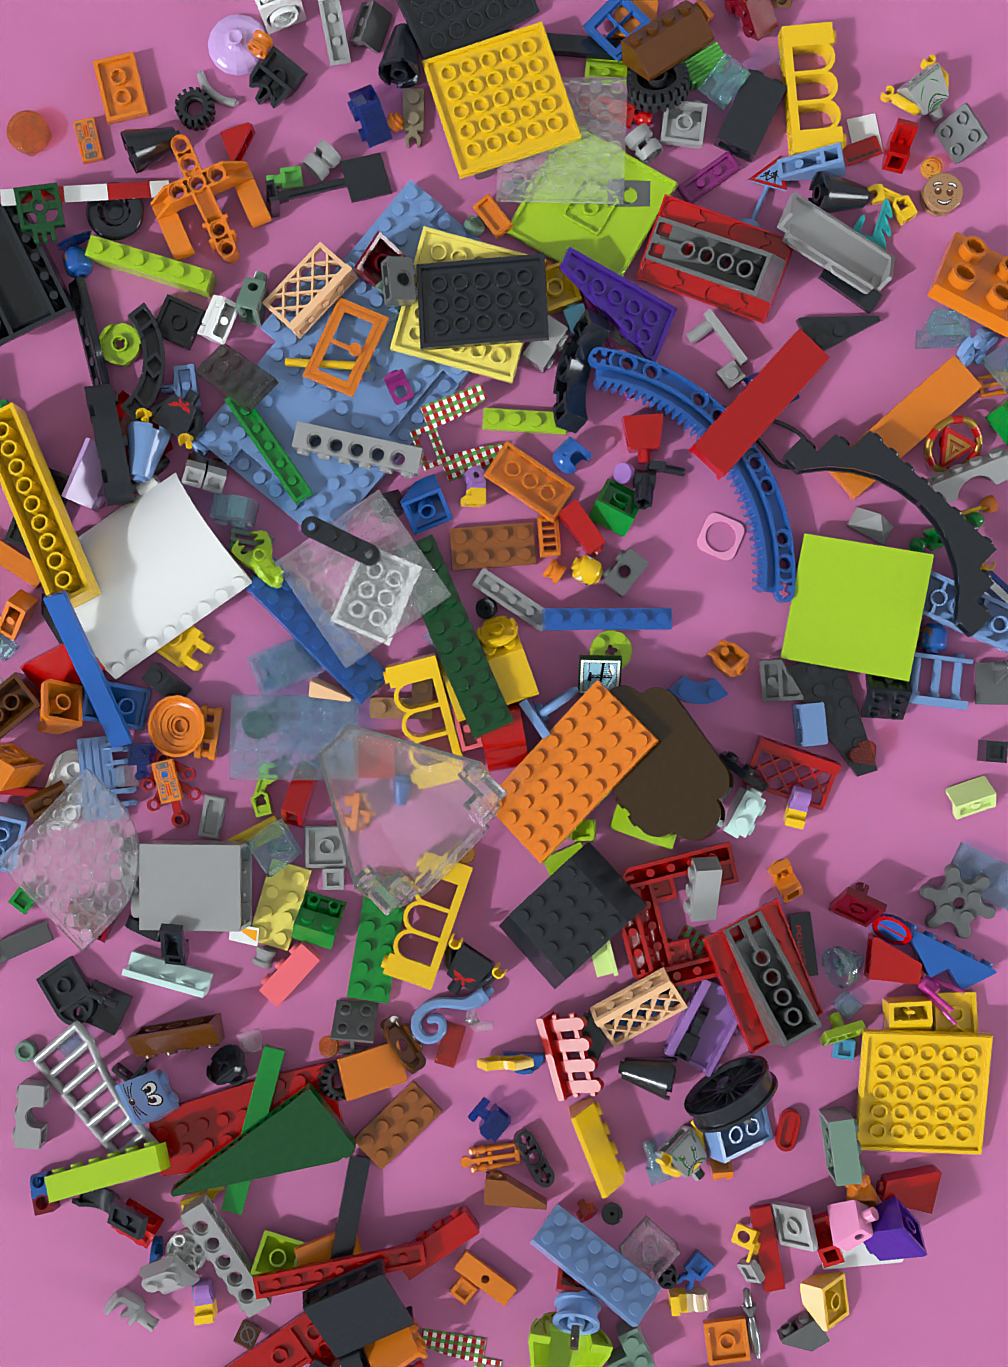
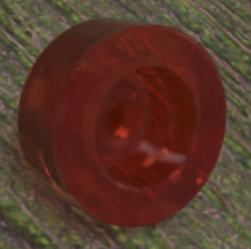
M584 1199L577 1202L580 1209L576 1212V1216L581 1223L590 1220L597 1214L598 1209L593 1202L586 1204Z

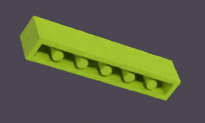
M93 235L90 236L85 256L92 263L208 298H212L217 282V277L210 270Z
M157 1140L144 1143V1148L139 1149L137 1145L125 1149V1154L120 1155V1151L107 1154V1159L104 1160L99 1156L89 1159V1164L86 1165L82 1161L70 1165L71 1169L66 1170L65 1166L52 1170V1175L44 1177L49 1203L171 1168L166 1142L157 1144Z

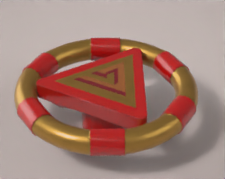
M963 415L950 416L938 422L931 429L924 445V458L928 466L935 472H944L950 469V467H945L946 465L971 449V453L961 464L969 462L973 457L979 456L983 444V435L979 424L972 418ZM950 424H966L970 427L975 442L947 426ZM943 429L939 440V446L941 447L939 464H937L932 454V446L936 437Z

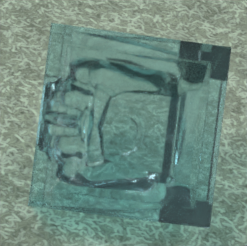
M947 307L935 308L925 322L923 330L916 331L915 349L957 348L971 335L969 320L963 314L955 310H948Z

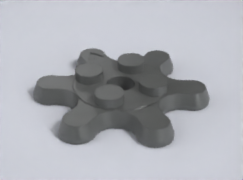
M948 864L944 869L946 879L941 886L924 884L920 887L919 893L922 898L931 900L935 905L933 912L926 916L925 924L931 929H936L941 924L950 922L955 927L956 935L961 939H966L971 934L970 923L973 918L981 916L985 919H991L996 915L994 905L985 903L981 899V894L990 886L991 879L987 874L982 873L978 874L973 880H964L961 877L960 868L956 864ZM958 897L963 898L964 904L959 907L953 906L954 899Z

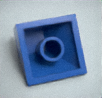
M435 474L414 482L400 501L414 535L453 519Z

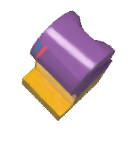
M480 466L471 467L463 475V480L466 484V495L461 498V507H482L486 505V480L483 476L485 471Z
M793 786L783 814L784 825L804 829L805 818L812 796L811 789Z
M211 1278L202 1279L192 1285L195 1325L214 1323L218 1314L213 1281Z

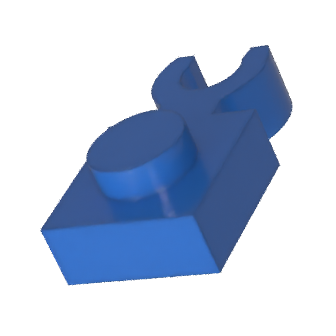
M696 1249L683 1265L686 1272L678 1275V1283L681 1284L685 1279L689 1280L685 1287L687 1291H690L694 1286V1280L697 1279L701 1282L713 1268V1262Z

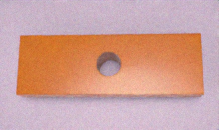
M467 1249L454 1265V1269L504 1307L517 1291V1286Z

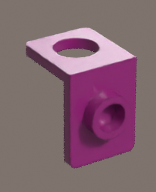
M403 369L393 370L383 378L395 405L414 398ZM398 386H404L407 389L406 396L402 398L397 397L395 389Z

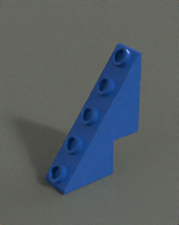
M908 921L905 922L904 925L907 926L912 935L909 944L917 960L922 963L924 973L930 978L946 970L953 985L966 989L997 973L996 970L992 969L994 964L984 959H981L979 962L973 959L974 954L964 949L959 952L955 950L956 945L946 940H943L941 943L935 940L936 935L926 930L924 933L917 931L918 926Z

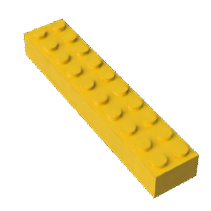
M11 402L0 408V484L46 595L66 590L73 608H76L101 595V592L27 415L23 409Z

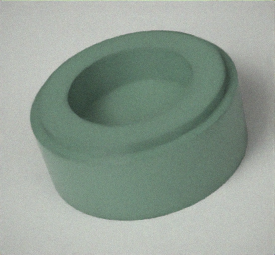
M474 215L468 216L464 222V228L473 236H481L486 228L484 222Z
M30 1039L21 1041L15 1047V1056L22 1062L31 1061L38 1053L37 1044Z

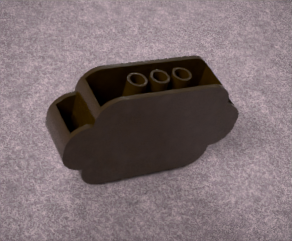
M626 685L616 686L609 690L659 740L612 790L618 796L615 800L619 806L629 812L628 819L633 826H638L645 834L652 837L669 838L677 834L683 839L701 841L712 836L724 824L725 808L722 801L731 794L734 786V778L728 766L680 700L668 690L653 687L640 693L635 688Z

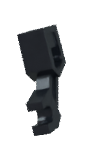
M704 1005L701 1006L691 1031L685 1032L675 1056L686 1062L690 1061L701 1038L698 1034L709 1014L710 1008Z

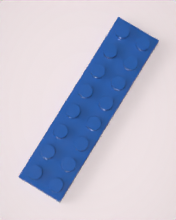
M273 557L275 564L279 565L283 570L281 574L284 578L282 587H271L254 573L250 577L252 583L245 589L361 705L385 683L383 672L386 670L342 625L332 622L333 616Z

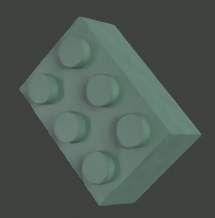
M844 1106L818 1109L827 1172L836 1186L863 1183L862 1175L865 1174L862 1161L859 1160V1154L862 1153L859 1140L856 1139V1132H859L857 1120L853 1119L852 1114Z

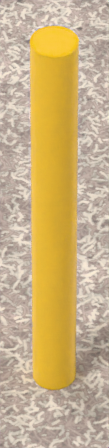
M285 358V366L307 367L310 359ZM322 360L319 368L352 370L356 361ZM370 362L367 366L366 371H370Z

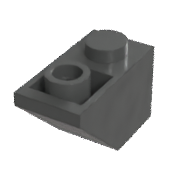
M807 1311L801 1313L792 1322L784 1323L777 1330L782 1344L811 1352L830 1341L826 1331L822 1330Z

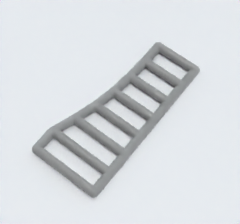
M74 1021L33 1058V1063L109 1153L120 1151V1155L125 1154V1149L137 1146L143 1140L146 1142L156 1140L146 1126L140 1124L134 1126L139 1133L120 1149L111 1141L112 1138L132 1122L117 1093L116 1083L101 1056L94 1038L79 1021ZM77 1032L84 1042L51 1070L43 1060L72 1034ZM89 1048L94 1061L64 1085L57 1075ZM98 1069L103 1081L80 1101H77L70 1092ZM108 1088L114 1099L91 1117L84 1107ZM119 1106L126 1117L107 1133H104L98 1126V1123Z

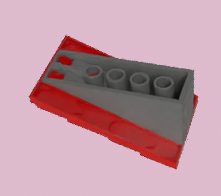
M665 194L635 278L765 324L793 248L782 241L784 236Z
M778 898L703 938L704 946L713 963L714 970L727 996L728 1003L750 1053L753 1054L769 1044L787 1047L822 1027L818 1016L823 1014V1010Z

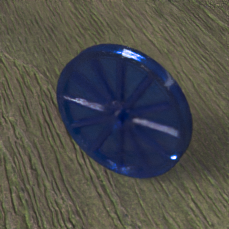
M92 231L71 236L56 246L61 251L82 244L90 239Z

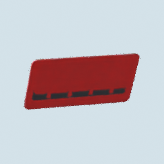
M875 135L846 145L842 150L847 166L882 154L880 144Z

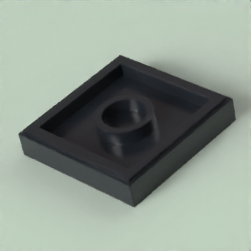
M167 294L156 318L162 338L190 351L206 311Z

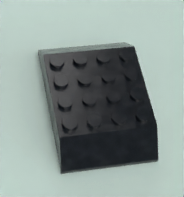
M1 203L0 346L74 310L71 296L42 236H39L40 244H35L33 231L23 233L21 230L17 206H2ZM29 213L23 214L29 223L35 224Z
M589 841L513 910L499 927L550 985L556 989L646 907L647 904Z

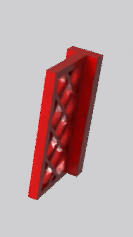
M758 735L757 745L749 765L754 768L755 763H757L756 771L760 769L764 777L763 780L769 785L765 791L789 799L791 794L788 789L789 787L800 783L801 787H804L802 781L813 777L817 786L811 789L812 793L820 790L822 797L819 804L810 801L809 806L823 811L836 774H839L842 765L836 760ZM759 752L768 753L771 760L760 765L757 760ZM783 758L789 760L791 767L779 771L776 762ZM773 763L778 773L766 778L762 768ZM802 765L808 766L811 773L800 778L796 768ZM793 770L797 780L786 785L782 775ZM822 772L829 773L828 781L820 785L815 775ZM780 776L784 786L778 789L771 788L768 781ZM743 780V784L751 786L749 783Z

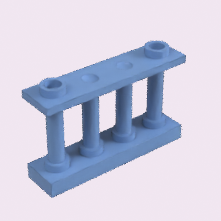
M915 652L910 676L912 695L909 703L967 710L968 702L961 701L959 694L963 664H973V660L966 659L967 655L953 654V657ZM921 659L934 660L930 693H927V696H920L918 691ZM942 661L954 663L951 695H948V699L940 698V694H938Z

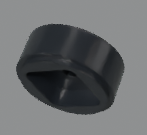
M482 598L476 603V613L482 619L492 618L497 613V604L492 598Z
M611 1202L602 1208L601 1216L606 1224L616 1225L622 1220L623 1211L618 1204Z

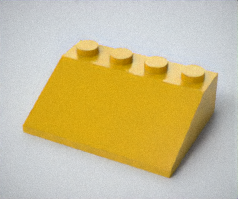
M518 634L511 642L500 647L490 648L481 646L507 705L539 694ZM438 661L457 721L466 720L442 662Z

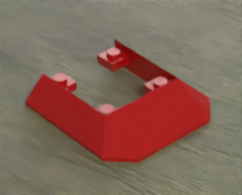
M730 841L626 868L622 878L647 904L621 929L632 975L635 978L641 980L663 967L675 987L718 977L708 952L693 955L688 937L667 942L658 902L678 897L673 878L688 875V867H691L692 858H718L722 867L720 887L739 882Z

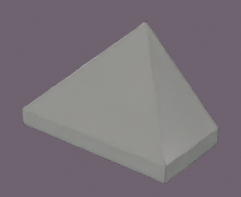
M859 507L855 508L846 525L881 545L885 544L894 527L881 514Z

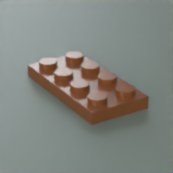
M533 522L449 528L453 571L536 565Z
M413 1079L354 1136L356 1144L382 1170L442 1112V1109Z

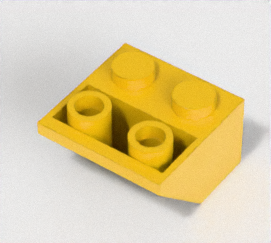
M926 996L882 997L884 1029L930 1031L933 1023L932 1001Z

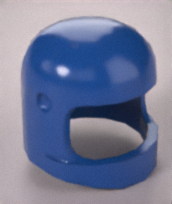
M569 436L554 451L552 458L554 464L561 472L574 474L577 472L575 466L581 460L588 462L593 455Z

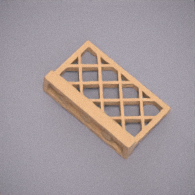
M319 242L262 304L301 339L358 277L347 263L345 264L325 245ZM321 251L325 252L326 261L316 262V256ZM331 265L342 267L337 274H330ZM326 266V275L315 276L316 267ZM311 267V276L301 277L302 270ZM326 280V285L322 289L315 290V281ZM311 281V290L301 291V282ZM290 283H297V291L287 292V286ZM311 295V301L307 305H301V296ZM287 297H297L296 306H286ZM276 298H282V307L273 308L270 304ZM286 311H296V317L291 322L286 319Z
M663 967L591 1006L590 1011L596 1025L602 1029L615 1048L687 1009L688 1006ZM670 988L668 994H660ZM651 999L650 1004H642ZM657 999L665 1000L663 1006L655 1005ZM671 1001L680 1002V1004L674 1007H668ZM633 1009L631 1015L624 1014L627 1011ZM638 1010H647L645 1016L637 1015ZM652 1011L660 1012L656 1017H650ZM615 1019L612 1025H610V1024H605V1023H607V1022H609V1021ZM620 1020H628L626 1026L618 1024ZM634 1021L642 1022L641 1025L632 1027ZM615 1031L623 1032L621 1036L615 1039L613 1037Z

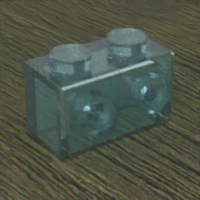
M725 53L701 85L699 91L724 110L751 73L737 60Z

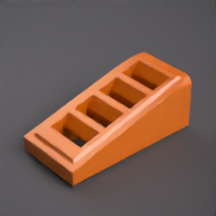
M537 516L540 558L561 557L558 516L554 521V525L542 526V522H549V520L543 516ZM542 530H555V533L543 534ZM543 538H555V541L543 542ZM545 546H556V549H555V550H544V547H545Z

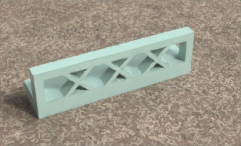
M133 950L128 966L123 969L121 975L203 998L209 992L214 972L190 965L165 964L164 958Z

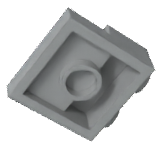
M698 100L691 102L681 101V105L676 106L674 104V109L672 110L666 108V112H663L660 143L701 149L708 104Z

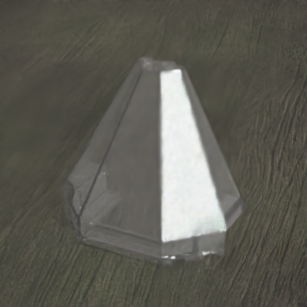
M351 724L341 728L336 737L331 742L326 743L318 754L354 889L366 898H370L386 916L397 906L401 908L412 902L415 895L423 896L427 894L487 833L490 828L487 824L488 821L495 818L501 807L498 803L508 793L490 776V772L480 761Z

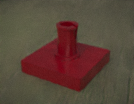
M858 882L855 885V889L847 887L830 902L828 910L867 927L886 912L887 904L868 896L869 886L866 884L865 888H863L864 883Z

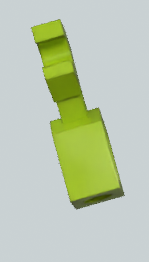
M276 763L264 765L259 771L260 776L254 795L250 798L256 817L274 813L271 794L266 789L269 784L279 778V774L272 776L269 773L271 768L276 767ZM263 794L265 795L266 804L259 805L258 797Z

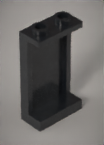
M749 69L717 135L714 146L724 151L729 150L731 154L751 163L787 86L783 85L778 79L764 76L761 71Z

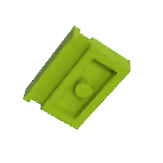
M586 58L584 84L626 88L628 67L622 61Z

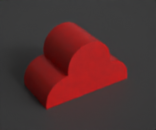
M519 702L507 705L514 723L481 737L489 772L515 768L528 755Z

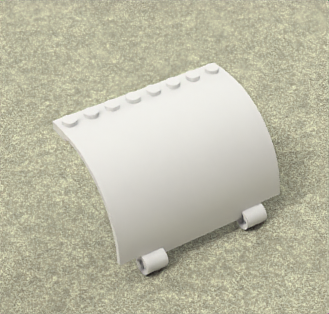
M176 472L163 482H160L153 474L151 480L146 481L145 484L136 483V490L139 494L133 498V503L124 504L78 537L101 595L74 608L95 656L115 679L252 583L247 573L236 563L207 525L187 494Z

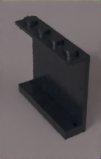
M382 1258L302 1292L303 1310L336 1358L414 1325L412 1306L405 1308L386 1278L385 1263Z

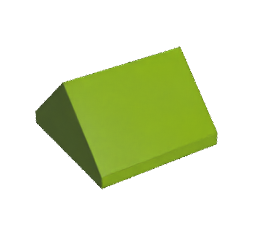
M265 1230L250 1274L255 1275L298 1266L294 1247L305 1242Z

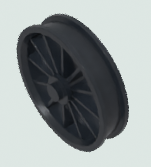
M758 1055L740 1057L719 1066L715 1073L712 1072L710 1077L705 1075L687 1094L684 1108L690 1116H693L694 1125L701 1132L715 1133L730 1129L741 1123L747 1125L751 1123V1117L765 1107L773 1098L778 1088V1079L774 1073L769 1071V1064L764 1057Z

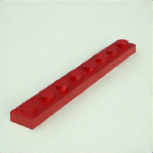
M423 1241L255 1274L253 1276L256 1300L310 1289L379 1258H382L385 1263L386 1273L425 1266L426 1257Z

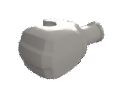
M129 1287L118 1289L108 1299L104 1307V1313L108 1315L118 1306L125 1304L128 1307L122 1310L120 1318L130 1317L127 1321V1324L130 1326L138 1322L152 1332L160 1320L144 1310L146 1302Z

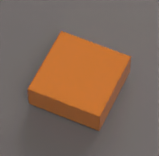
M460 1275L449 1289V1293L466 1305L479 1287L463 1275Z

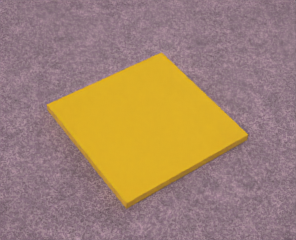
M542 21L422 61V66L460 179L581 140V133Z
M863 1029L856 1120L859 1132H856V1139L860 1142L861 1150L982 1155L993 1035L991 1033Z

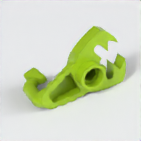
M258 530L250 532L251 536L256 537L254 542H263V544L255 546L254 550H248L246 554H241L245 545L238 546L239 540H237L232 547L231 555L243 566L252 569L269 586L274 588L282 587L284 578L281 574L283 570L279 565L275 564L272 558V543L267 531Z

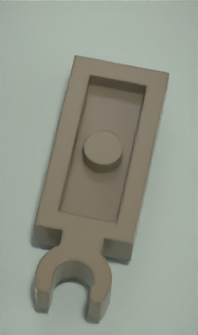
M403 88V119L405 120L403 123V133H409L405 137L407 148L410 147L409 143L411 140H416L417 147H421V138L418 133H424V88Z

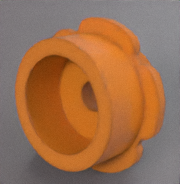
M390 112L386 118L389 127L396 133L399 130H404L403 123L405 120L398 112L395 114Z

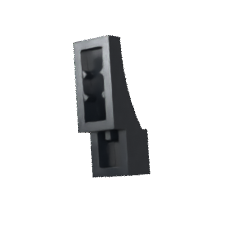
M161 923V954L165 959V964L186 966L190 951L189 939H185L183 925Z

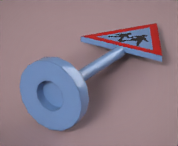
M781 156L748 179L749 182L765 187L751 219L741 218L739 221L762 228L755 220L769 188L787 192L786 182L779 179L777 160L781 159Z

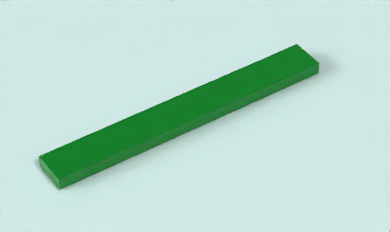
M265 1044L241 1134L269 1113L286 1049ZM251 1180L227 1185L221 1210L241 1215Z

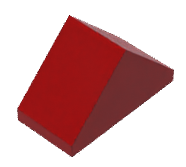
M247 122L220 132L230 161L243 160L256 133L251 123Z

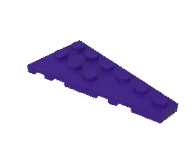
M569 247L565 252L559 269L645 359L656 362L677 308Z

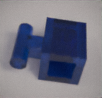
M153 743L128 744V766L137 765L136 780L146 779L150 775L147 771V765H151L154 762L156 747Z
M483 1097L468 1115V1118L474 1122L478 1116L481 1117L482 1120L479 1122L480 1134L485 1139H491L496 1142L511 1124V1116L496 1103L490 1110H487L486 1107L490 1101Z

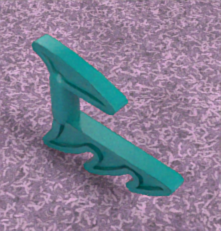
M885 199L882 203L872 236L860 233L865 215H862L852 228L884 250H886V240L882 230L886 233L887 237L891 236V229L886 215L890 219L893 217L888 199Z

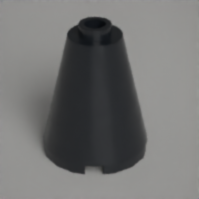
M406 23L398 24L393 28L378 67V75L384 83L390 86L391 83L397 84V88L401 89L416 85L420 78L416 42Z
M174 127L126 129L120 132L125 151L129 155L128 159L136 174L145 171L172 154L171 140L174 136L180 134L179 130L175 131Z
M827 171L816 172L809 187V190H812V198L808 197V201L827 213L860 209L870 200V191H868L867 186Z
M625 1057L624 1061H620L618 1073L622 1074V1079L664 1100L670 1101L671 1097L667 1095V1092L672 1093L676 1073L673 1062L677 1063V1058Z

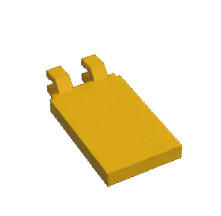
M192 625L156 652L177 667H185L187 665L192 670L199 672L203 664L192 658V655L197 648L211 655L215 647L203 640L205 638L204 633Z
M957 991L938 992L937 995L953 1008V1012H950L941 1004L957 1022V1025H953L932 1003L934 1031L979 1033L976 992L965 991L964 994Z

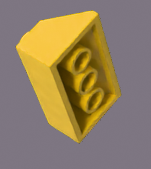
M593 1097L570 1105L569 1110L571 1121L601 1196L604 1199L625 1182L623 1174L626 1173L622 1160L618 1162L615 1155L618 1154L615 1142H610L608 1135L611 1132L606 1121L602 1122L600 1115L603 1112L599 1102L595 1103Z

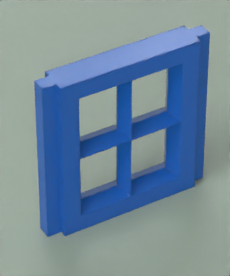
M608 0L583 25V28L614 60L619 62L622 59L621 43L615 48L608 39L618 29L626 37L630 34L622 25L632 15L640 24L630 34L651 22V20L631 0ZM622 4L629 13L618 23L611 14ZM608 18L615 27L604 37L597 28Z

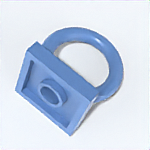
M573 686L544 706L541 702L536 705L531 697L521 700L519 705L544 739L550 735L549 731L552 729L547 722L551 718L549 714L576 696L579 690Z

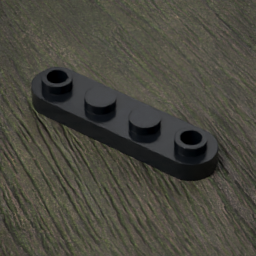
M315 516L306 517L302 521L301 530L305 536L366 566H374L380 561L381 553L375 545ZM311 523L315 524V528L313 530L308 529V526ZM367 551H372L370 558L365 556Z

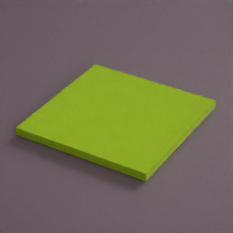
M578 126L581 140L552 150L511 219L514 227L506 234L538 253H544L545 257L556 263L562 261L566 250L571 247L623 277L655 224L664 195L671 196L678 182ZM608 180L650 181V206L615 207L620 198L608 192ZM629 188V190L623 193V200L630 202V204L635 202L637 192L633 188ZM608 195L616 199L613 206L607 207Z
M804 533L795 579V594L791 600L780 658L909 681L934 554Z

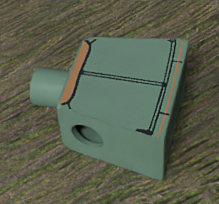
M256 271L254 278L245 277L235 304L241 322L259 327L263 324L267 309L262 302L270 295L266 283L267 274L264 272Z

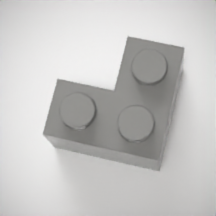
M548 315L549 340L530 342L522 355V360L544 373L546 368L551 369L556 361L554 356L558 351H563L569 337L567 335L568 327Z

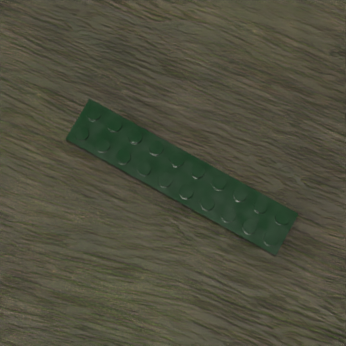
M431 534L395 550L394 552L397 557L423 567L412 594L474 739L514 723L433 535Z

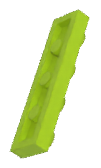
M484 408L482 430L566 435V430L556 427L553 412Z

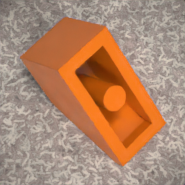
M22 589L17 591L6 602L0 617V633L14 641L32 617L39 600Z

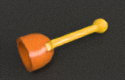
M994 495L986 496L981 500L980 506L961 512L962 515L978 510L986 513L997 511L998 504Z

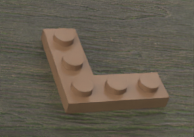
M433 678L412 683V698H401V700L408 705L432 701ZM370 697V718L403 719L405 712L397 707L394 698ZM433 708L414 713L408 719H433Z

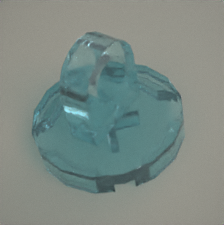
M833 946L824 951L822 967L826 968L827 973L825 975L834 986L840 989L848 988L856 983L858 969L861 967L864 958L857 951L848 952L841 946Z

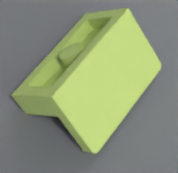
M985 776L945 789L947 796L952 802V814L956 820L996 806V792Z
M609 940L592 955L597 977L612 973L614 976H618Z

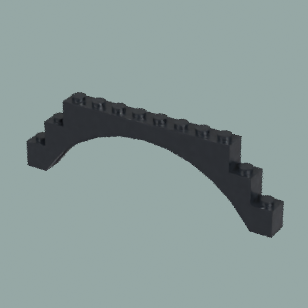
M869 430L852 448L844 437H839L837 434L818 452L815 450L816 446L810 440H805L803 437L784 454L781 461L796 475L824 471L851 473L875 480L897 491L914 504L933 525L945 547L952 568L955 589L952 623L967 637H971L992 617L989 614V609L984 604H978L976 601L994 584L991 580V575L987 571L979 569L997 550L994 547L993 541L986 536L983 537L978 532V528L974 523L967 522L962 517V513L958 508L951 507L946 502L943 494L938 491L935 492L930 487L927 479L919 477L914 472L915 469L908 462L904 463L899 458V454L895 449L888 448L883 443L880 435Z

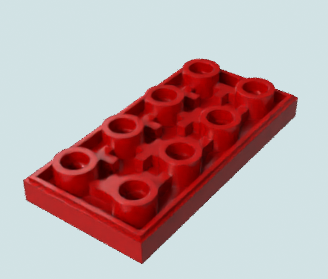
M64 643L32 658L19 667L40 692L42 682L48 679L72 684L81 683ZM97 658L98 663L103 671L105 667L100 663L99 659Z

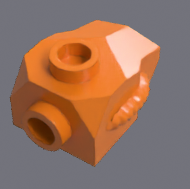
M721 639L713 649L707 652L714 666L725 677L740 676L748 667L747 663L750 655L736 643H730Z

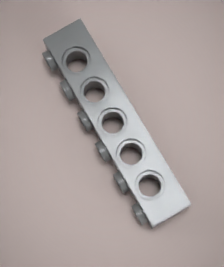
M297 421L292 447L297 450V454L309 456L310 453L318 455L317 458L330 461V458L339 459L338 462L345 465H351V462L359 464V467L371 470L372 467L380 468V472L392 474L393 471L401 473L400 476L413 479V476L419 477L424 454L423 448ZM314 438H321L322 441L318 447L311 446ZM341 442L342 449L337 452L332 451L333 444ZM358 446L362 447L363 453L360 456H354L352 453L353 449ZM382 451L384 452L383 459L379 461L374 460V453ZM402 455L405 457L402 465L394 464L396 456Z
M204 1193L184 1205L181 1213L183 1225L190 1229L195 1243L200 1244L206 1259L214 1265L218 1277L223 1278L228 1292L237 1299L241 1311H245L250 1318L270 1306L272 1297L256 1300L253 1283L254 1275L250 1274L253 1262L208 1195ZM199 1221H205L207 1224H201ZM210 1238H217L218 1241H213Z

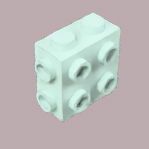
M748 786L746 789L740 787L725 813L723 824L725 828L723 830L736 838L740 835L745 838L747 834L751 835L756 826L754 823L757 816H761L766 808V805H764L766 800L761 798L762 793Z

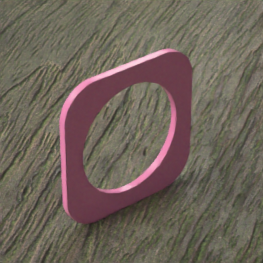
M712 513L704 522L697 539V546L701 551L726 561L731 560L735 556L744 535V527L735 520L718 513ZM716 522L728 523L735 531L736 539L734 545L724 552L714 551L706 542V531L710 525Z

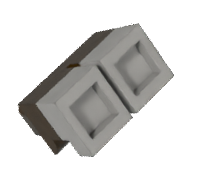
M194 451L189 453L181 483L200 488L204 477L202 489L221 494L227 477V463L215 457L212 459L203 457L201 453Z

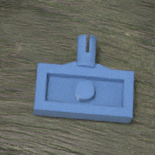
M196 365L173 366V384L161 386V389H163L161 390L162 394L175 393L181 399H184L189 389L200 395ZM200 397L195 407H201Z

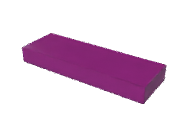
M728 150L679 185L677 190L686 202L693 204L739 171L741 167Z

